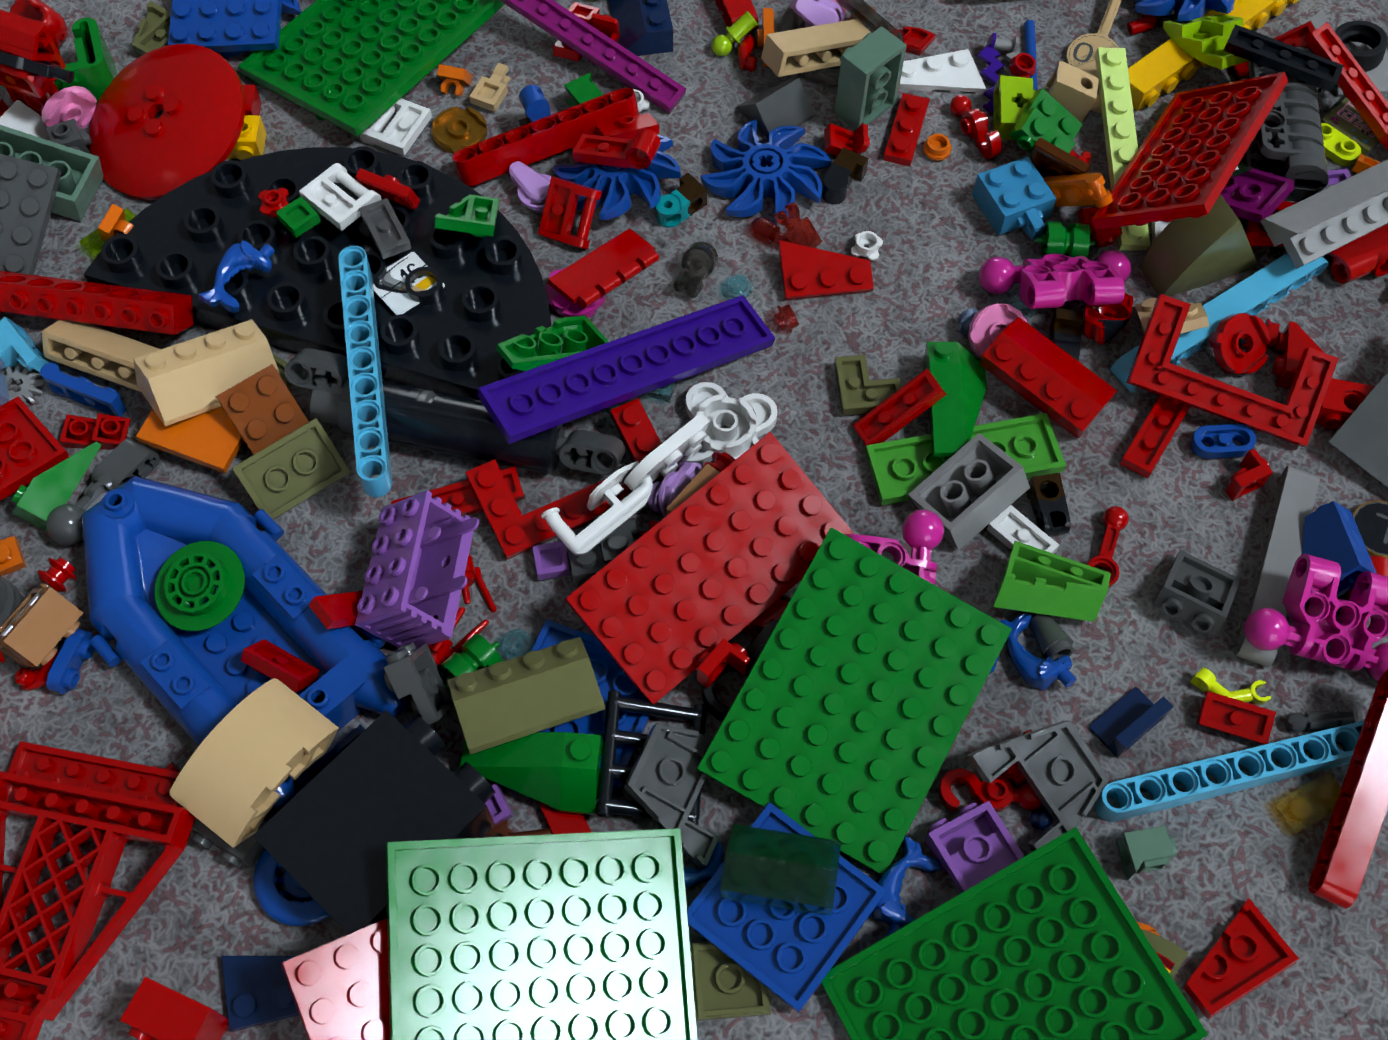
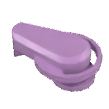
M791 0L790 8L805 21V27L839 22V16L835 11L836 8L840 14V22L844 21L841 7L832 0Z
M516 161L512 163L509 167L510 179L518 188L520 202L527 208L532 209V211L543 214L551 176L539 174L522 162Z
M679 461L678 471L670 472L664 477L663 481L655 482L649 497L650 509L655 513H662L666 517V508L702 470L701 464Z

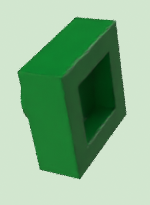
M301 196L276 212L278 220L296 238L321 222L318 213Z

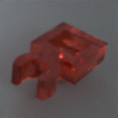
M794 202L785 206L789 212V217H787L784 211L775 214L777 222L787 228V231L782 234L786 242L812 248L817 247L823 242L809 218L800 219L799 207Z

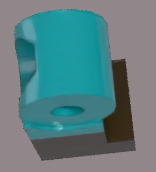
M689 173L679 178L680 187L671 194L661 196L659 203L656 205V218L661 226L667 228L675 227L707 205V189Z

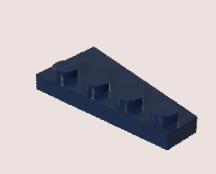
M221 956L230 1031L235 1032L299 1015L281 966L282 962L296 956Z

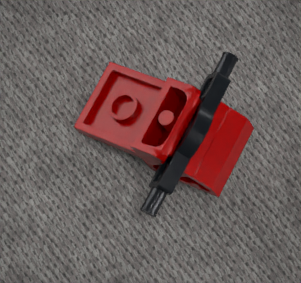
M0 10V85L6 87L13 102L19 100L42 116V109L45 103L58 92L54 81L59 79L72 83L74 72L64 69L66 65L60 55V51L44 23L19 16L14 12Z

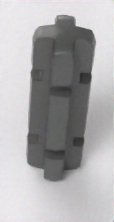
M1337 709V712L1333 710L1305 712V715L1297 712L1289 713L1284 717V724L1289 733H1302V730L1316 732L1355 723L1353 711L1350 709Z

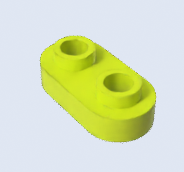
M1321 123L1325 156L1341 166L1354 165L1361 153L1360 146L1330 124Z

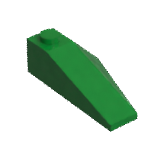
M575 316L554 320L553 325L548 328L544 326L537 327L534 334L529 336L521 334L497 344L496 350L512 369L528 371L609 341L586 316Z
M926 342L923 371L928 369L947 394L928 408L933 456L952 457L972 438L975 423L987 389L985 369L980 365V361L958 342Z
M536 732L470 755L464 738L460 767L467 762L486 780L510 788L527 798L542 802L559 812L596 815L603 741L601 735Z

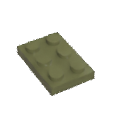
M317 418L231 468L257 509H264L272 519H275L350 473L349 468Z

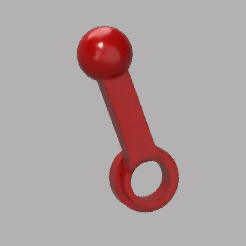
M1119 506L1109 507L1103 513L1102 521L1105 531L1098 556L1092 558L1087 564L1095 568L1102 567L1111 573L1108 588L1112 587L1119 577V567L1112 557L1119 532L1129 522L1128 513Z

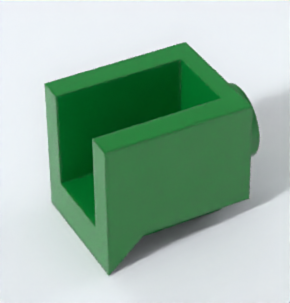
M591 72L564 84L566 91L571 96V98L566 100L569 107L603 95L595 83H592Z

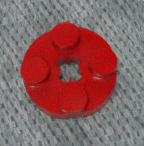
M1246 313L1231 314L1218 324L1216 331L1211 333L1209 344L1213 348L1216 361L1226 373L1249 374L1259 370L1266 362L1269 354H1265L1266 344H1270V333L1264 321L1255 315ZM1241 338L1245 340V344H1242L1244 346L1243 351L1238 346V341Z

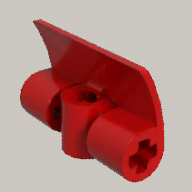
M1388 224L1328 253V255L1334 257L1331 271L1337 282L1346 284L1364 277L1370 272L1377 277L1388 273Z

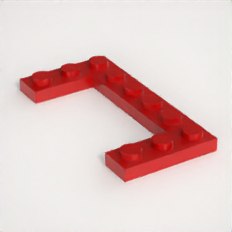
M1164 294L1158 295L1126 383L1229 421L1246 425L1251 429L1295 445L1307 446L1339 358L1310 347L1304 349L1285 404H1281L1171 364L1170 360L1191 304Z
M639 398L610 410L609 415L633 462L638 461L640 463L648 454L662 444ZM495 459L465 472V476L506 560L533 549L532 546L542 545L558 537L549 527L546 520L541 517V514L548 509L558 507L562 520L571 530H575L595 521V516H601L611 508L607 501L592 511L587 508L590 494L604 481L602 480L522 515ZM662 475L653 481V484L657 481H663L664 477ZM625 484L622 485L624 490L616 496L620 501L632 492Z

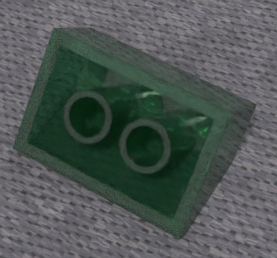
M733 824L726 852L720 889L721 896L727 899L831 916L841 841Z

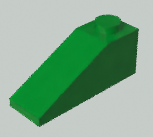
M94 442L34 477L28 487L21 484L11 500L17 504L12 514L46 531V520L49 513L57 506L68 502L102 444Z

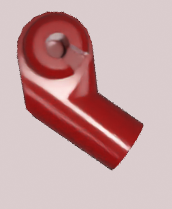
M56 652L53 658L47 664L42 665L41 668L32 671L29 668L19 669L14 676L15 683L28 691L46 686L48 673L59 652Z

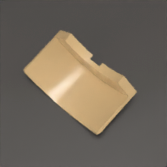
M273 678L242 700L209 733L179 773L170 789V796L234 848L257 832L268 812L281 795L276 790L289 776L295 780L312 763L326 754L339 727L280 680Z

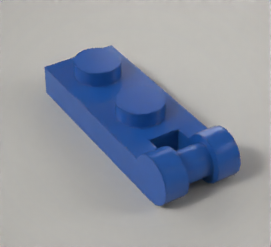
M47 363L40 370L41 376L48 383L52 392L113 416L122 417L127 410L121 400V395L110 387L106 386L103 389L94 385L85 377L78 376V378L65 374L55 363Z

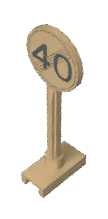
M1110 0L1096 34L1081 35L1072 41L1067 50L1066 63L1097 77L1095 53L1098 47L1119 48L1108 35L1122 0Z

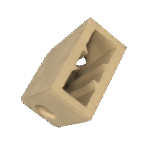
M1059 60L1044 90L1081 123L1089 110L1102 114L1100 95L1097 94L1099 79L1092 74Z

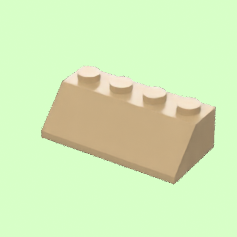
M252 319L133 359L137 387L164 426L221 407L215 396L273 364L280 375L267 338Z

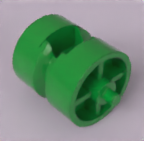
M1046 221L1043 235L1035 239V243H1041L1042 258L1047 254H1063L1070 257L1085 256L1087 258L1089 247H1095V241H1090L1089 224L1074 223L1065 229L1061 222Z
M476 633L462 645L463 652L461 654L454 652L440 664V668L449 680L464 673L492 666L497 662H504L496 650L500 644L497 641L490 644L484 637ZM447 683L445 687L450 691L449 685Z

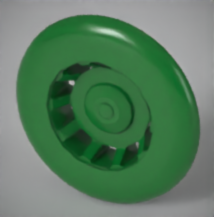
M214 541L194 542L180 548L164 563L156 580L155 601L160 614L172 626L186 631L206 630L222 623L233 613L242 598L245 588V573L242 563L233 550Z

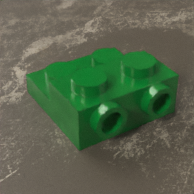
M1042 88L1035 92L1009 135L1016 140L1020 148L1027 150L1031 155L1034 144L1040 137L1070 154L1076 144L1073 139L1083 124Z

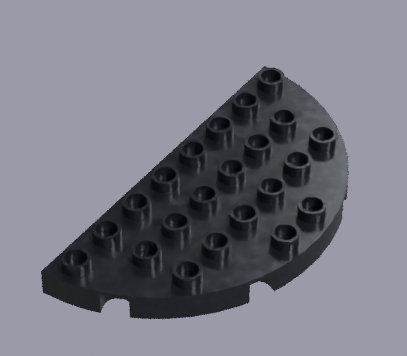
M365 146L356 148L312 147L283 150L253 156L240 161H223L216 165L212 171L175 188L143 209L129 221L134 226L127 234L118 231L115 236L105 241L101 251L83 274L87 282L192 295L193 322L203 327L218 331L252 319L267 338L271 347L295 354L304 348H312L347 357L338 260L339 253L348 246L362 247L368 258L373 284H376L386 275L387 267L409 253L415 252L428 266L412 270L405 279L407 293L411 299L420 302L418 305L404 314L396 315L374 291L382 379L397 384L479 399L477 396L479 387L525 372L512 369L496 350L497 344L521 334L528 336L534 334L537 327L544 326L548 328L551 326L548 297L538 266L518 231L499 210L494 236L476 237L471 233L435 228V216L438 213L446 216L449 214V207L451 205L461 202L469 194L482 195L455 177L424 162L375 151ZM335 163H340L347 169V173L355 180V176L360 168L382 177L385 174L391 175L398 179L401 184L412 188L420 199L417 209L414 210L389 200L410 241L411 249L382 259L361 216L341 231L318 211L316 212L321 222L296 238L278 220V217H270L260 212L262 201L259 199V193L263 190L269 191L286 188L289 192L287 202L291 203L300 197L299 190ZM334 182L335 185L341 188L354 200L359 199L358 196H356L344 185H342L341 183ZM244 240L258 251L264 244H269L273 247L275 252L269 258L273 263L269 273L256 269L249 271V269L240 270L225 284V291L239 303V312L232 313L220 304L210 307L199 300L200 293L213 289L219 262L233 244L241 243ZM428 276L437 281L435 288L426 293H419L411 288L414 280L419 277Z

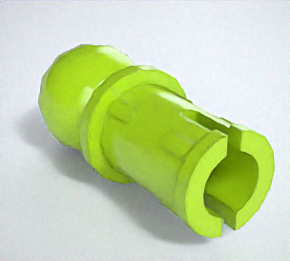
M748 11L733 25L725 27L728 31L726 35L714 37L711 44L714 54L717 56L728 55L732 50V43L736 41L738 44H741L740 40L758 25Z

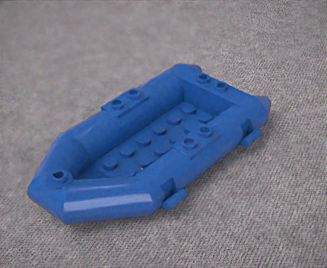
M134 476L119 488L109 491L100 502L82 514L89 619L91 624L100 633L90 640V644L110 667H114L124 660L198 747L233 708L257 688L271 680L270 677L257 673L251 666L240 661L244 648L263 639L320 670L316 682L298 691L296 694L339 727L338 731L364 709L379 714L387 710L393 717L399 715L407 705L405 697L398 699L395 691H390L384 679L385 670L383 667L388 663L385 659L386 656L380 648L386 644V641L356 625L326 629L311 610L309 604L313 597L327 594L277 542L283 536L284 530L264 509L258 510L252 516L240 503ZM260 524L266 531H259L256 526ZM199 541L221 543L234 551L244 569L245 588L238 606L226 620L206 630L186 631L172 626L162 617L155 601V584L162 566L173 553L188 544ZM362 631L370 640H363L358 633ZM107 640H117L115 647L116 651L111 647ZM290 776L276 790L281 796L272 809L279 811L296 795L294 782Z

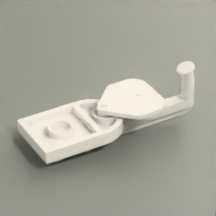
M700 412L648 454L640 463L635 461L618 469L599 484L590 494L587 508L592 511L605 501L609 503L611 508L578 535L562 520L558 507L543 512L541 514L542 519L546 520L552 531L573 554L578 556L587 554L646 505L652 492L653 481L661 475L665 477L668 473L675 471L679 466L677 462L684 456L689 459L702 448L700 443L707 437L705 432L710 421ZM625 484L632 492L620 501L616 496L624 490L622 485Z

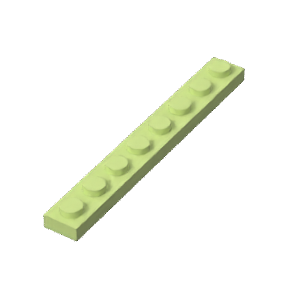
M1098 47L1095 53L1097 77L1099 79L1098 86L1112 190L1138 151L1126 49ZM1148 223L1142 226H1121L1123 233L1117 237L1118 250H1148L1151 246Z

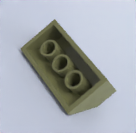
M581 637L565 640L559 644L538 651H531L525 655L504 662H497L492 666L464 673L447 680L470 755L606 709Z

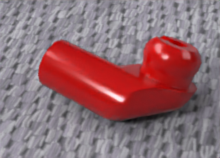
M1144 14L1141 19L1129 22L1127 30L1131 36L1152 30L1160 16Z
M752 35L746 36L738 46L739 67L743 71L753 72L757 67V58L750 56L752 50L757 45V40Z

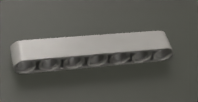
M1290 466L1285 467L1279 482H1282V486L1277 488L1273 508H1276L1275 513H1271L1266 534L1269 535L1268 540H1264L1259 561H1262L1261 567L1257 566L1252 588L1255 589L1254 595L1250 594L1245 616H1249V614L1258 609L1273 608L1282 613L1286 618L1287 610L1282 602L1294 564L1298 557L1302 555L1305 517L1312 513L1320 476ZM1243 622L1238 639L1240 649L1235 651V656L1270 667L1275 660L1279 648L1263 651L1253 647L1244 634L1245 622Z

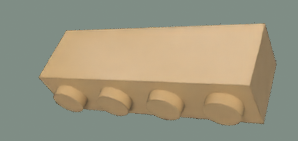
M858 19L770 33L766 35L761 59L777 77L836 67L841 64L840 58L847 48H852L871 32Z
M58 320L42 330L44 358L139 392L141 391L137 387L133 359L161 350L88 323Z

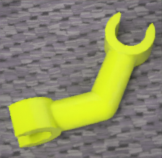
M1204 667L1190 681L1203 692L1209 691L1243 702L1262 705L1271 699V696L1260 697L1255 692V688H1260L1266 684L1265 681L1258 680L1246 689L1229 692L1216 681L1215 675Z

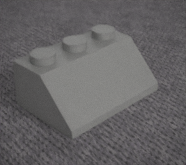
M978 433L912 490L908 496L919 510H929L939 516L943 521L945 531L943 538L957 550H960L1022 496L1030 486L1023 466L982 434Z

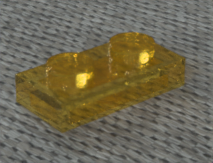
M1327 772L1275 802L1270 807L1290 835L1294 836L1333 813L1341 786L1332 774Z

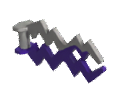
M992 33L986 47L978 54V57L989 65L980 74L994 85L983 93L985 97L990 99V101L983 105V108L992 116L994 113L993 90L1000 77L996 72L1005 66L996 59L1001 55L997 50L1008 51L1009 54H1006L1004 58L1010 62L1013 57L1019 54L1017 51L1019 37H1015L1011 41L996 38V33ZM1009 67L1003 71L1006 76H1014L1010 72Z

